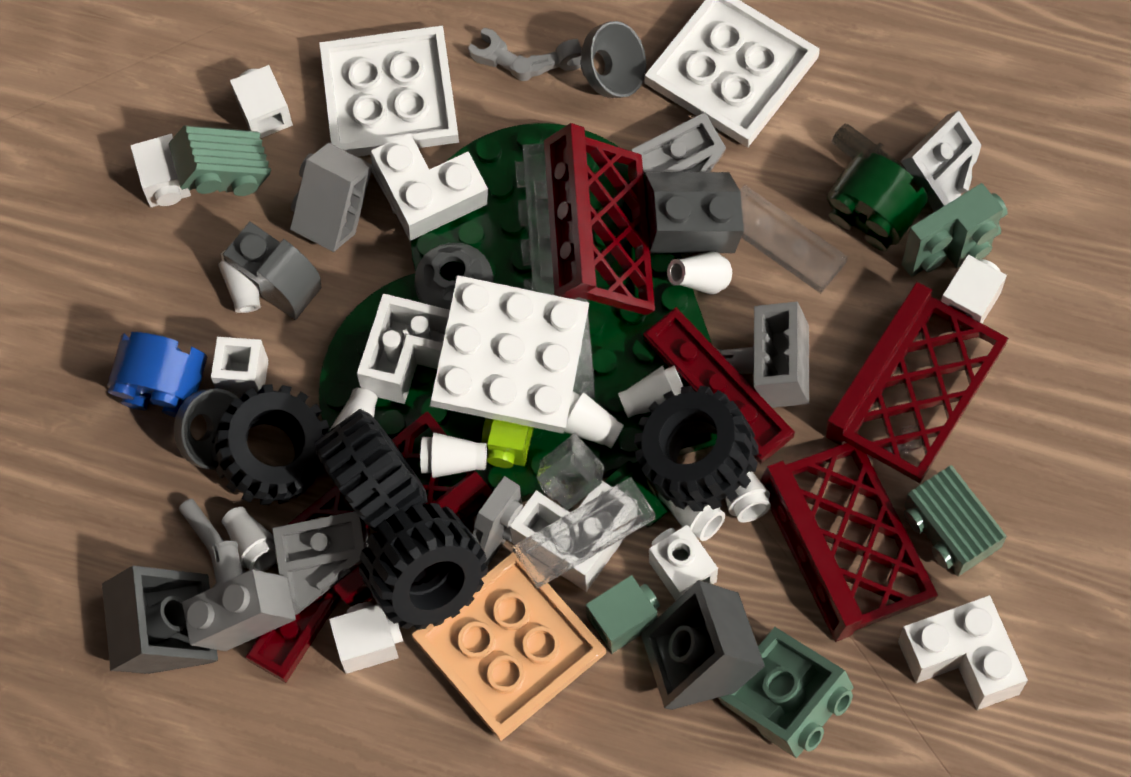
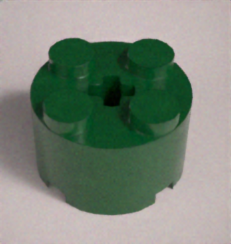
M858 151L827 193V201L832 207L829 217L844 229L849 230L854 226L866 234L865 239L871 246L880 251H887L890 245H896L900 242L928 202V195L923 187H921L918 193L910 185L914 177L897 163L874 152L868 158H863V151Z

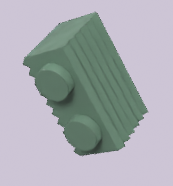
M183 125L168 143L180 188L182 190L186 188L189 190L196 189L201 194H208L217 190L219 192L226 191V193L233 191L237 196H247L256 192L271 172V168H268L269 161L266 160L267 154L264 153L265 147L262 146L263 140L260 139L261 133L258 131Z
M952 465L941 470L937 475L926 480L907 494L904 504L906 509L904 516L908 524L916 533L924 532L933 544L931 551L937 562L946 570L949 568L953 569L956 576L959 577L1002 548L1007 537Z

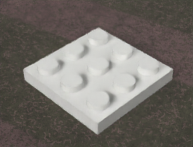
M705 0L645 74V84L696 116L706 112L715 128L748 148L817 60L820 49L740 0Z
M443 26L319 42L332 145L359 157L371 155V150L407 133H411L418 148L459 143Z
M457 275L430 406L564 434L589 303Z

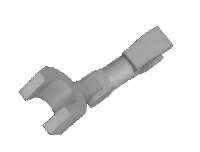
M483 28L481 30L482 40L490 43V46L485 49H479L475 45L470 44L468 47L470 56L475 62L496 67L499 64L511 71V74L520 81H527L533 76H539L557 67L569 71L581 68L582 50L578 39H571L561 43L555 52L545 55H531L526 58L508 51L506 43L495 31Z

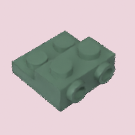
M983 183L951 201L910 227L901 265L913 277L923 270L928 273L937 269L945 262L947 257L956 268L963 264L968 255L978 260L985 258L993 248L994 238L1001 234L1000 219L1008 214L1004 201L996 193L991 194Z
M774 627L758 646L765 667L737 692L718 698L722 705L756 726L764 738L797 759L804 749L810 752L819 745L824 735L823 725L832 714L840 716L848 709L853 698L851 691L854 687L844 669Z

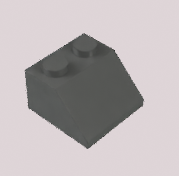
M730 172L644 173L650 254H700L710 251L717 253L736 252L744 233L741 191Z
M131 566L102 583L110 671L151 674L211 664L218 661L217 650L190 645L182 605L183 601L210 589L208 574Z
M700 580L691 586L641 633L657 687L666 709L673 710L733 694L765 667L739 593Z

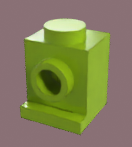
M486 418L482 432V443H486L488 446L487 462L501 468H511L513 464L525 466L534 427Z

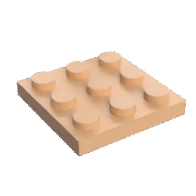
M518 549L490 570L486 576L481 578L484 582L481 590L474 593L473 597L475 599L469 606L465 605L459 610L460 614L453 619L450 616L441 625L434 627L433 624H429L426 629L416 630L412 634L416 644L500 742L606 654V648Z

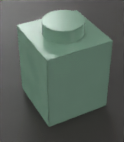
M631 575L586 604V616L606 647L613 654L641 636V633L657 619L656 609L660 607V604L647 584L639 586Z

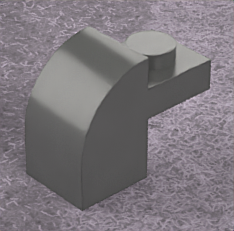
M250 221L223 253L226 262L259 284L261 297L294 320L300 316L322 288L318 271L298 249L285 239L279 242Z

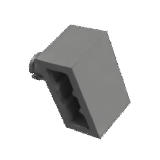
M327 143L314 154H308L299 170V176L302 177L300 190L295 195L291 205V211L294 212L290 230L335 252L356 233L373 165L331 143Z
M798 301L754 306L753 347L717 350L740 374L754 373V387L756 391L772 408L809 404V324Z
M222 541L216 543V546L211 545L208 548L212 559L216 584L213 588L182 602L190 645L220 651H228L296 620L287 577L254 569L242 573L238 543L236 541Z

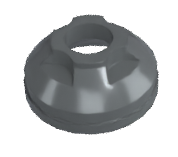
M610 21L593 28L587 34L581 51L580 65L583 75L597 93L607 98H624L634 94L641 87L646 73V56L641 40L631 27L619 21ZM596 52L603 57L605 62V70L602 75L594 67L593 60Z
M446 243L431 249L423 256L415 272V290L420 303L450 310L456 281H447L439 274L441 267L447 262L456 261L461 263L465 267L464 277L494 283L493 272L486 257L478 249L463 243Z
M203 389L193 393L182 403L175 418L174 437L177 448L188 462L204 469H217L218 462L212 461L211 454L215 443H212L213 435L224 412H226L230 403L237 396L223 389ZM200 414L206 421L207 429L205 435L201 439L196 440L191 434L190 426L192 420ZM249 430L246 434V440H248Z

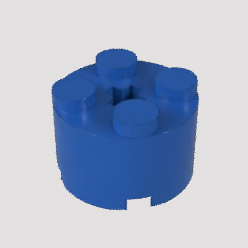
M131 332L129 338L123 333L108 380V393L121 397V404L124 406L145 411L149 403L163 406L162 412L164 414L176 417L180 406L186 398L199 391L208 357L205 353L192 346L189 354L184 353L177 347L179 341L163 336Z

